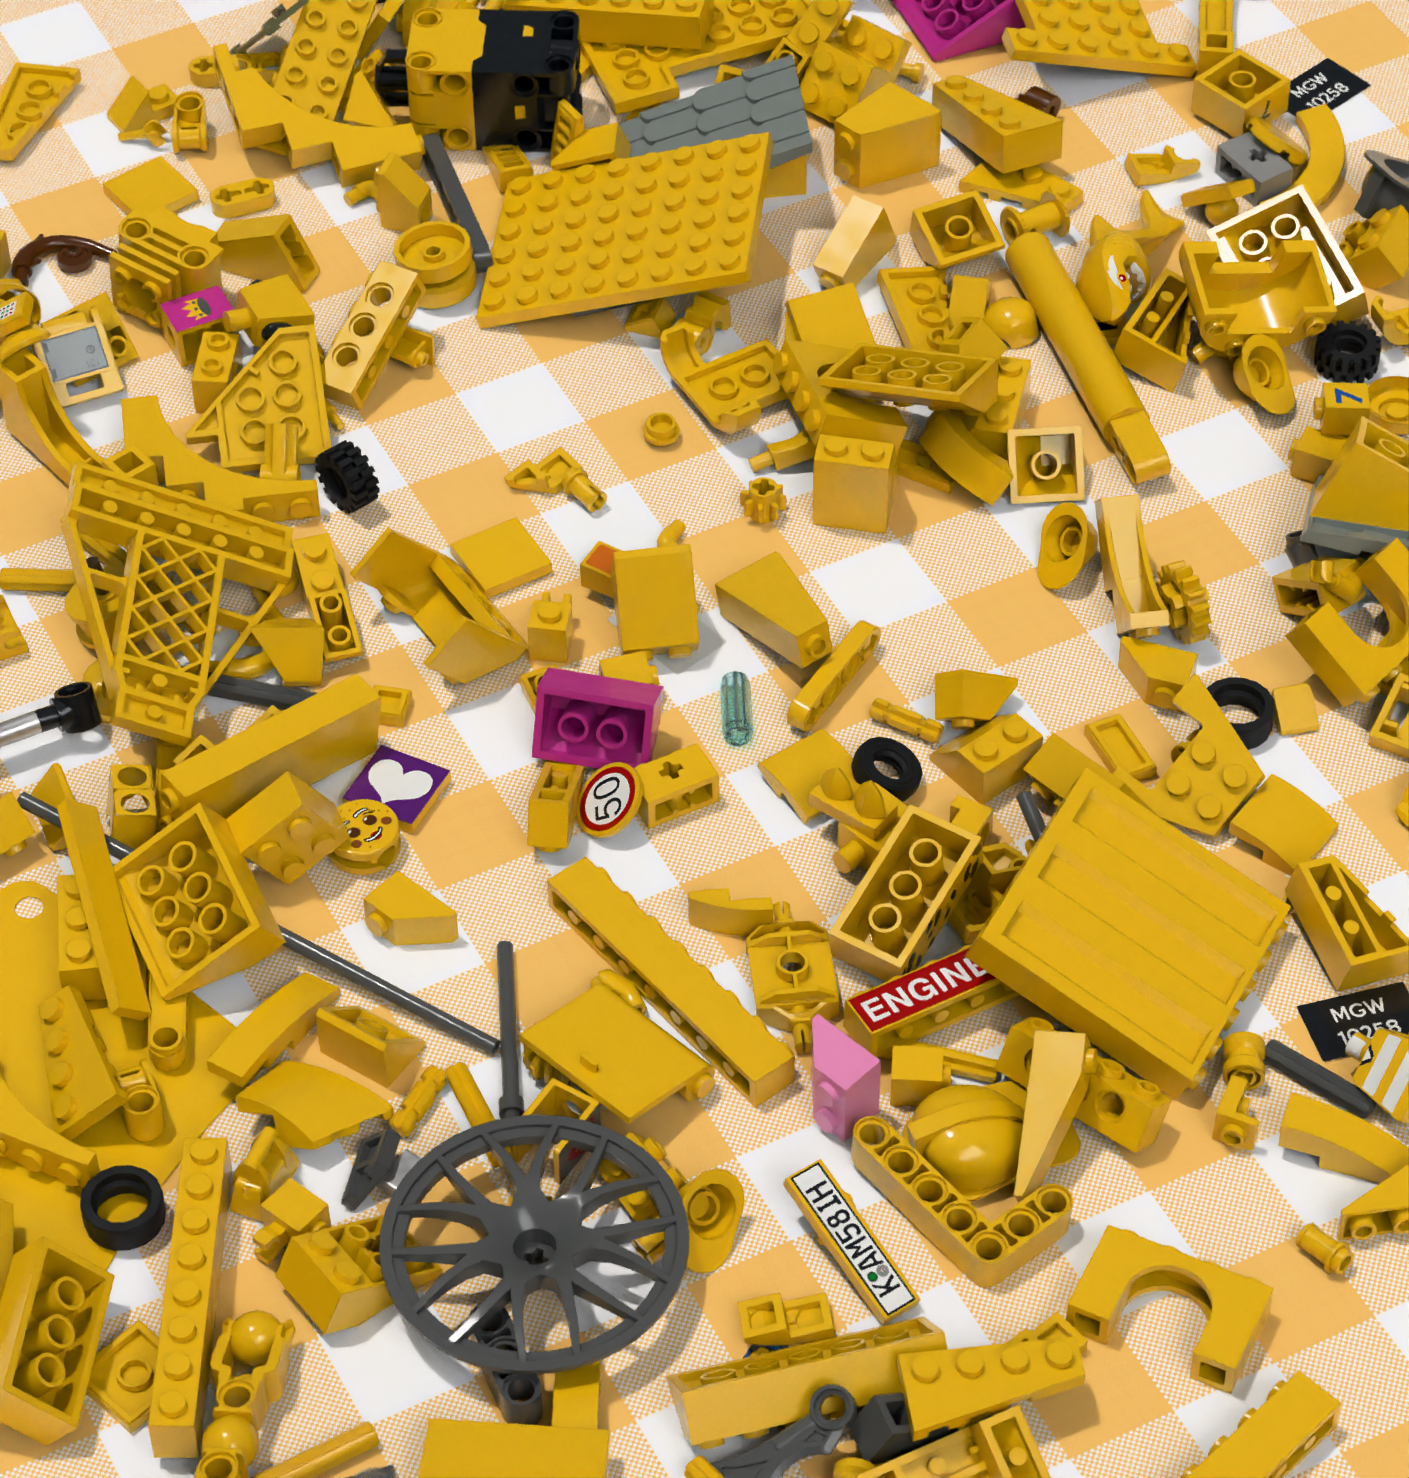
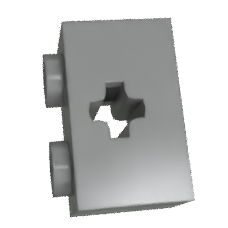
M1249 131L1217 146L1215 173L1226 183L1249 178L1253 180L1256 192L1242 197L1252 206L1257 207L1259 202L1270 199L1291 186L1293 167Z

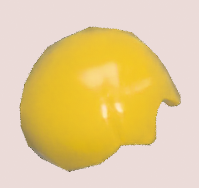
M1003 297L990 305L985 311L983 320L1012 349L1029 345L1039 336L1040 324L1034 307L1024 299Z

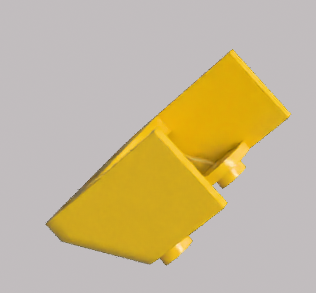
M387 527L349 573L354 579L376 588L383 596L380 600L381 603L388 610L397 615L401 611L414 619L436 646L423 663L428 668L439 672L452 684L456 685L458 682L470 683L519 660L528 649L527 642L458 563L450 557Z

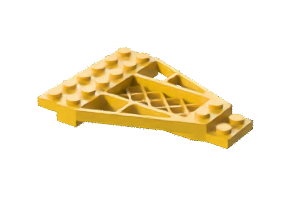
M76 460L71 472L61 528L110 702L113 703L110 725L186 747L191 738L195 710L251 636L252 632L249 628L263 620L291 578L295 550L291 548L293 528ZM79 533L124 547L127 551L123 577L89 568ZM152 556L165 559L168 562L158 565ZM141 563L147 571L138 575ZM188 567L203 571L204 574L195 577ZM175 570L183 583L174 586L166 573ZM222 577L270 593L268 599L253 618L222 609L218 606ZM154 579L163 592L153 595L145 585V582ZM205 583H207V585H206V590H205V588L202 586V585L205 584ZM94 587L115 593L119 597L111 647ZM191 591L200 603L191 607L181 594ZM136 592L142 601L133 605ZM170 600L179 613L169 616L161 603ZM147 609L158 621L150 626L139 614ZM200 613H202L201 619L198 617ZM186 620L195 634L186 637L176 624ZM131 623L133 627L137 630V632L128 635L129 625ZM215 624L242 632L208 678ZM163 630L174 641L173 644L166 647L156 636V633ZM144 639L153 653L143 656L134 643ZM196 643H198L197 650L193 646ZM181 651L191 664L181 668L172 654Z

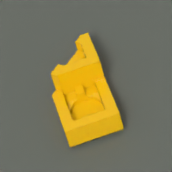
M1166 145L1162 155L1158 153L1127 154L1124 166L1135 185L1144 186L1166 183L1198 172L1201 163L1195 158L1182 159L1176 156L1175 148Z
M560 446L536 465L527 459L507 474L504 479L506 484L512 488L556 494L563 490L561 480L564 474L571 468L583 469V467Z

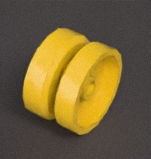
M447 221L424 222L412 226L403 232L395 242L394 257L396 265L418 273L427 290L418 307L428 309L446 308L460 303L469 297L476 288L478 276L473 260L471 238L466 229L458 224Z

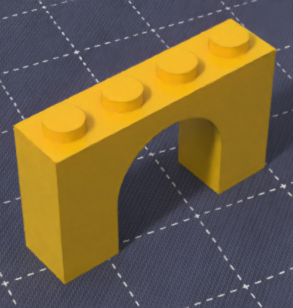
M784 339L780 352L775 354L773 371L814 445L817 446L820 434L894 443L897 455L908 426L896 407L855 401L859 400V397L845 396L818 385V378L851 349Z
M1398 538L1377 550L1354 571L1380 602L1387 614L1390 632L1385 647L1373 646L1360 639L1329 602L1309 613L1285 635L1344 708L1357 700L1362 705L1379 693L1380 688L1377 684L1382 679L1386 683L1403 670L1400 662L1405 658L1409 661V551Z
M1108 1224L1067 1304L1066 1320L1084 1337L1106 1345L1122 1312L1133 1299L1152 1291H1170L1181 1294L1196 1303L1207 1319L1206 1327L1193 1351L1189 1378L1232 1394L1270 1313L1274 1288L1254 1277L1239 1275L1222 1268L1212 1261L1200 1260L1180 1252L1173 1246L1158 1244L1140 1237L1131 1230H1122Z

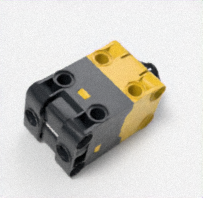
M433 7L417 9L412 15L407 50L386 49L380 60L376 63L375 90L389 106L409 107L410 123H412L415 134L423 136L438 133L445 150H482V146L513 145L516 147L518 145L522 152L526 153L551 152L558 101L562 99L567 100L582 115V76L579 72V16L568 10L525 11L440 9ZM385 63H401V64H406V66H384V65H385ZM389 90H408V93L390 92Z

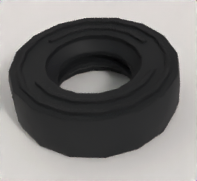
M885 737L870 738L857 749L851 765L853 777L858 784L861 785L872 780L902 802L906 801L916 792L923 775L921 763L916 755L904 744ZM882 761L896 769L900 778L893 779L883 775L877 770L874 762Z

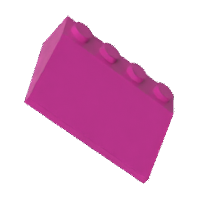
M893 0L935 62L1003 43L1001 37L1006 27L1018 29L1026 27L1015 0Z

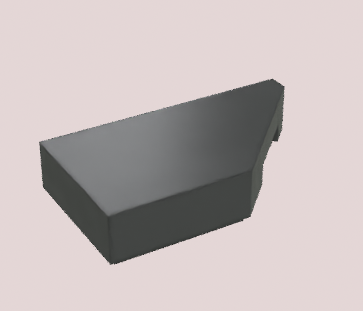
M392 1128L383 1130L361 1141L341 1199V1204L351 1212L360 1206L390 1171L401 1139V1135Z

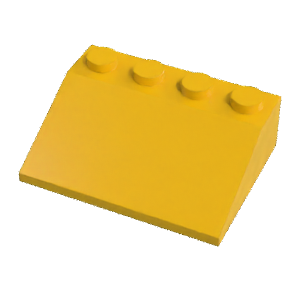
M1302 184L1206 231L1210 241H1217L1220 251L1219 258L1222 262L1270 261L1282 240H1315L1337 309L1336 315L1326 325L1330 323L1337 325V321L1341 320L1347 324L1350 320L1354 321L1369 313L1363 287Z
M858 343L818 378V385L845 396L859 397V400L865 403L883 400L891 401L898 407L924 405L928 406V409L932 411L956 409L963 410V413L966 415L977 416L986 413L998 401V359Z
M200 802L113 866L128 926L162 998L166 1001L250 968L286 943L244 856L238 849L226 819Z
M429 1418L418 1478H607L611 1430Z

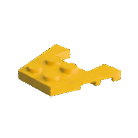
M1194 673L1172 702L1177 708L1202 726L1199 733L1152 789H1148L1120 766L1112 774L1128 785L1166 822L1216 839L1264 780L1265 775L1204 683Z

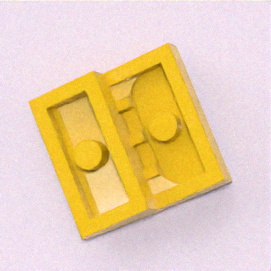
M823 728L759 762L757 765L778 798L785 795L804 824L824 813L808 804V793L822 780L827 770L840 768L847 778L856 782L851 769L853 757Z
M1271 774L1231 820L1229 833L1263 850L1262 862L1292 876L1298 863L1310 861L1316 857L1338 830L1339 824L1305 793L1280 777Z

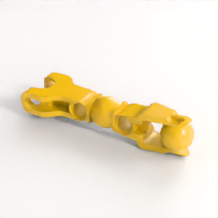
M254 1310L242 1314L235 1321L228 1316L223 1322L222 1335L218 1337L210 1361L218 1406L213 1408L212 1415L214 1421L208 1425L202 1436L203 1458H201L197 1466L194 1478H248L247 1467L253 1463L259 1452L258 1431L262 1426L265 1413L269 1404L278 1401L284 1393L290 1362L288 1351L296 1333L292 1319L280 1323L272 1313ZM236 1357L242 1364L256 1367L252 1371V1375L242 1374L238 1377H233L234 1358Z

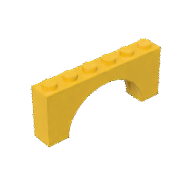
M27 348L14 353L6 360L0 362V395L7 430L68 486L76 460L158 486L155 463L134 444L107 459H103L88 445L63 410L52 387L47 366Z

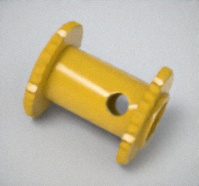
M1052 190L1044 191L1041 195L1040 205L1023 212H1018L1012 206L1004 207L1000 214V225L1007 243L1010 245L1017 237L1030 232L1046 233L1052 230L1058 237L1066 236L1070 230L1071 221L1067 206L1060 195Z

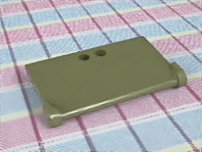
M299 0L287 10L281 3L271 11L274 17L266 21L262 25L261 30L243 45L239 43L230 50V54L247 53L246 50L265 35L270 36L281 28L280 24L308 3V0Z

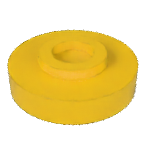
M1388 376L1372 382L1368 386L1371 408L1369 420L1393 434H1409V378L1404 376Z

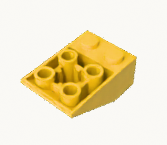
M384 1215L291 1237L275 1277L324 1334L359 1326L394 1304L387 1291L381 1271L379 1243ZM408 1231L405 1248L422 1247ZM405 1262L414 1290L431 1281L442 1272V1268L437 1263Z

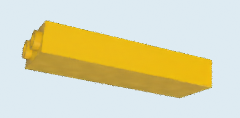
M355 674L161 772V791L159 792L160 818L158 819L160 831L199 802L227 819L287 771L310 786L376 752L381 696L358 674Z

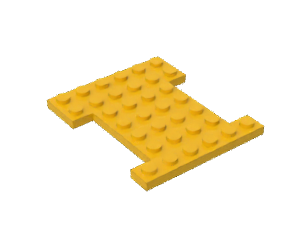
M714 0L715 10L702 50L585 41L580 42V48L615 114L631 112L638 108L679 98V86L674 76L685 75L688 72L714 67L725 62L774 50L783 37H788L812 3V0ZM834 38L832 44L838 45L837 41Z
M1015 0L1026 28L1006 27L1001 37L1010 60L1190 78L1193 77L1197 68L1187 45L1157 43L1139 0Z

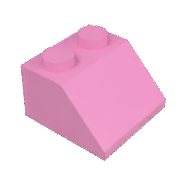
M817 1014L812 1018L811 1078L813 1119L823 1131L833 1133L845 1142L853 1135L854 1125L859 1119L866 1116H876L879 1113L881 1060Z

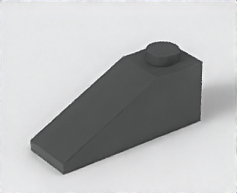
M903 1392L873 1396L857 1415L854 1424L849 1427L863 1459L872 1464L889 1462L959 1431L957 1427L948 1430L947 1426L930 1431L928 1437L913 1442ZM989 1415V1416H987V1417H985V1418H983V1419H981V1420H979V1421H977V1422H975V1423H978V1422H980V1421H982V1420H984V1419H987V1418L991 1417V1415Z

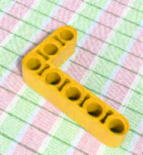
M866 1116L859 1119L854 1125L851 1145V1160L854 1165L975 1284L983 1287H992L999 1284L1068 1232L1074 1200L1069 1189L1063 1185L1051 1183L1041 1186L990 1223L887 1121L876 1116ZM929 1199V1200H933V1201H935V1202H927V1201H924V1200ZM952 1228H960L964 1231H957ZM1018 1233H1019V1234H1023V1235H1025V1236H1017V1235H1015V1234H1018ZM981 1257H990L994 1260H986Z

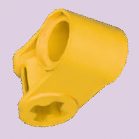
M196 91L182 92L174 100V120L171 127L174 153H179L181 149L209 151L207 113L204 96Z
M145 1058L140 1060L137 1066L116 1072L118 1078L115 1080L118 1087L125 1091L129 1100L118 1108L127 1132L131 1138L144 1142L159 1137L165 1128L160 1094L157 1090L149 1062Z

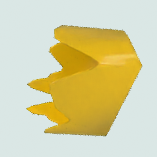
M111 764L105 820H107V816H110V837L133 849L140 847L152 838L156 832L157 808L152 765ZM139 794L144 799L148 809L140 813H133L125 810L123 805L126 799Z

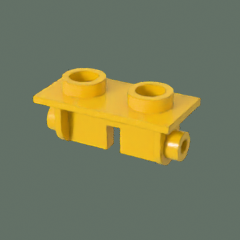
M407 326L392 352V358L410 364L414 368L424 367L426 364L434 366V336ZM372 331L365 333L363 336L369 335Z

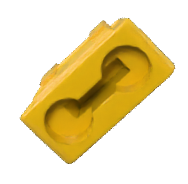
M265 1126L255 1136L249 1153L238 1165L233 1175L234 1190L230 1211L261 1222L263 1221L260 1205L283 1183L292 1178L300 1163L299 1158L289 1144L282 1142L278 1138L279 1133L274 1128Z

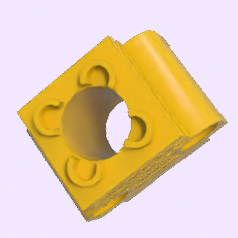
M158 205L151 213L136 206L120 222L118 227L120 244L117 246V253L112 251L108 255L113 306L122 312L129 313L146 321L152 327H158L163 330L160 304L214 286H219L222 290L220 257L224 254V248L218 246L217 232L202 225L186 222L177 216L174 211Z

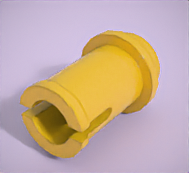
M571 468L562 477L561 483L564 492L568 495H574L590 512H595V509L598 511L605 505L607 494L588 479V473L585 470Z
M1308 1223L1304 1226L1297 1236V1247L1304 1249L1322 1262L1325 1271L1328 1273L1336 1272L1337 1274H1342L1353 1261L1354 1253L1350 1251V1245L1347 1242L1342 1241L1339 1243L1319 1229L1314 1223Z

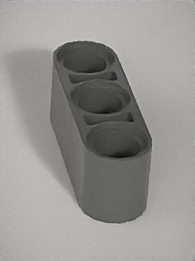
M482 1303L476 1305V1306L472 1309V1311L470 1312L469 1317L475 1312V1310H476ZM505 1307L470 1336L472 1341L489 1347L517 1351L513 1322ZM481 1368L506 1423L537 1425L543 1415L541 1384L537 1374H511ZM527 1399V1401L518 1402L517 1400Z

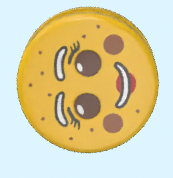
M370 799L352 800L337 807L350 838L332 853L328 854L330 861L338 869L353 875H370L389 867L397 859L401 849L399 821L394 811L387 805Z

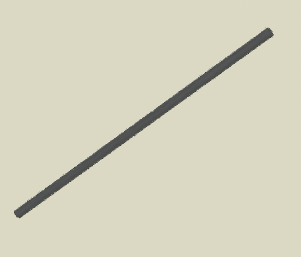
M22 792L19 795L17 801L22 809L62 829L57 808L26 792ZM104 833L111 856L122 860L135 850ZM278 925L286 941L283 946L492 1056L498 1051L500 1040Z

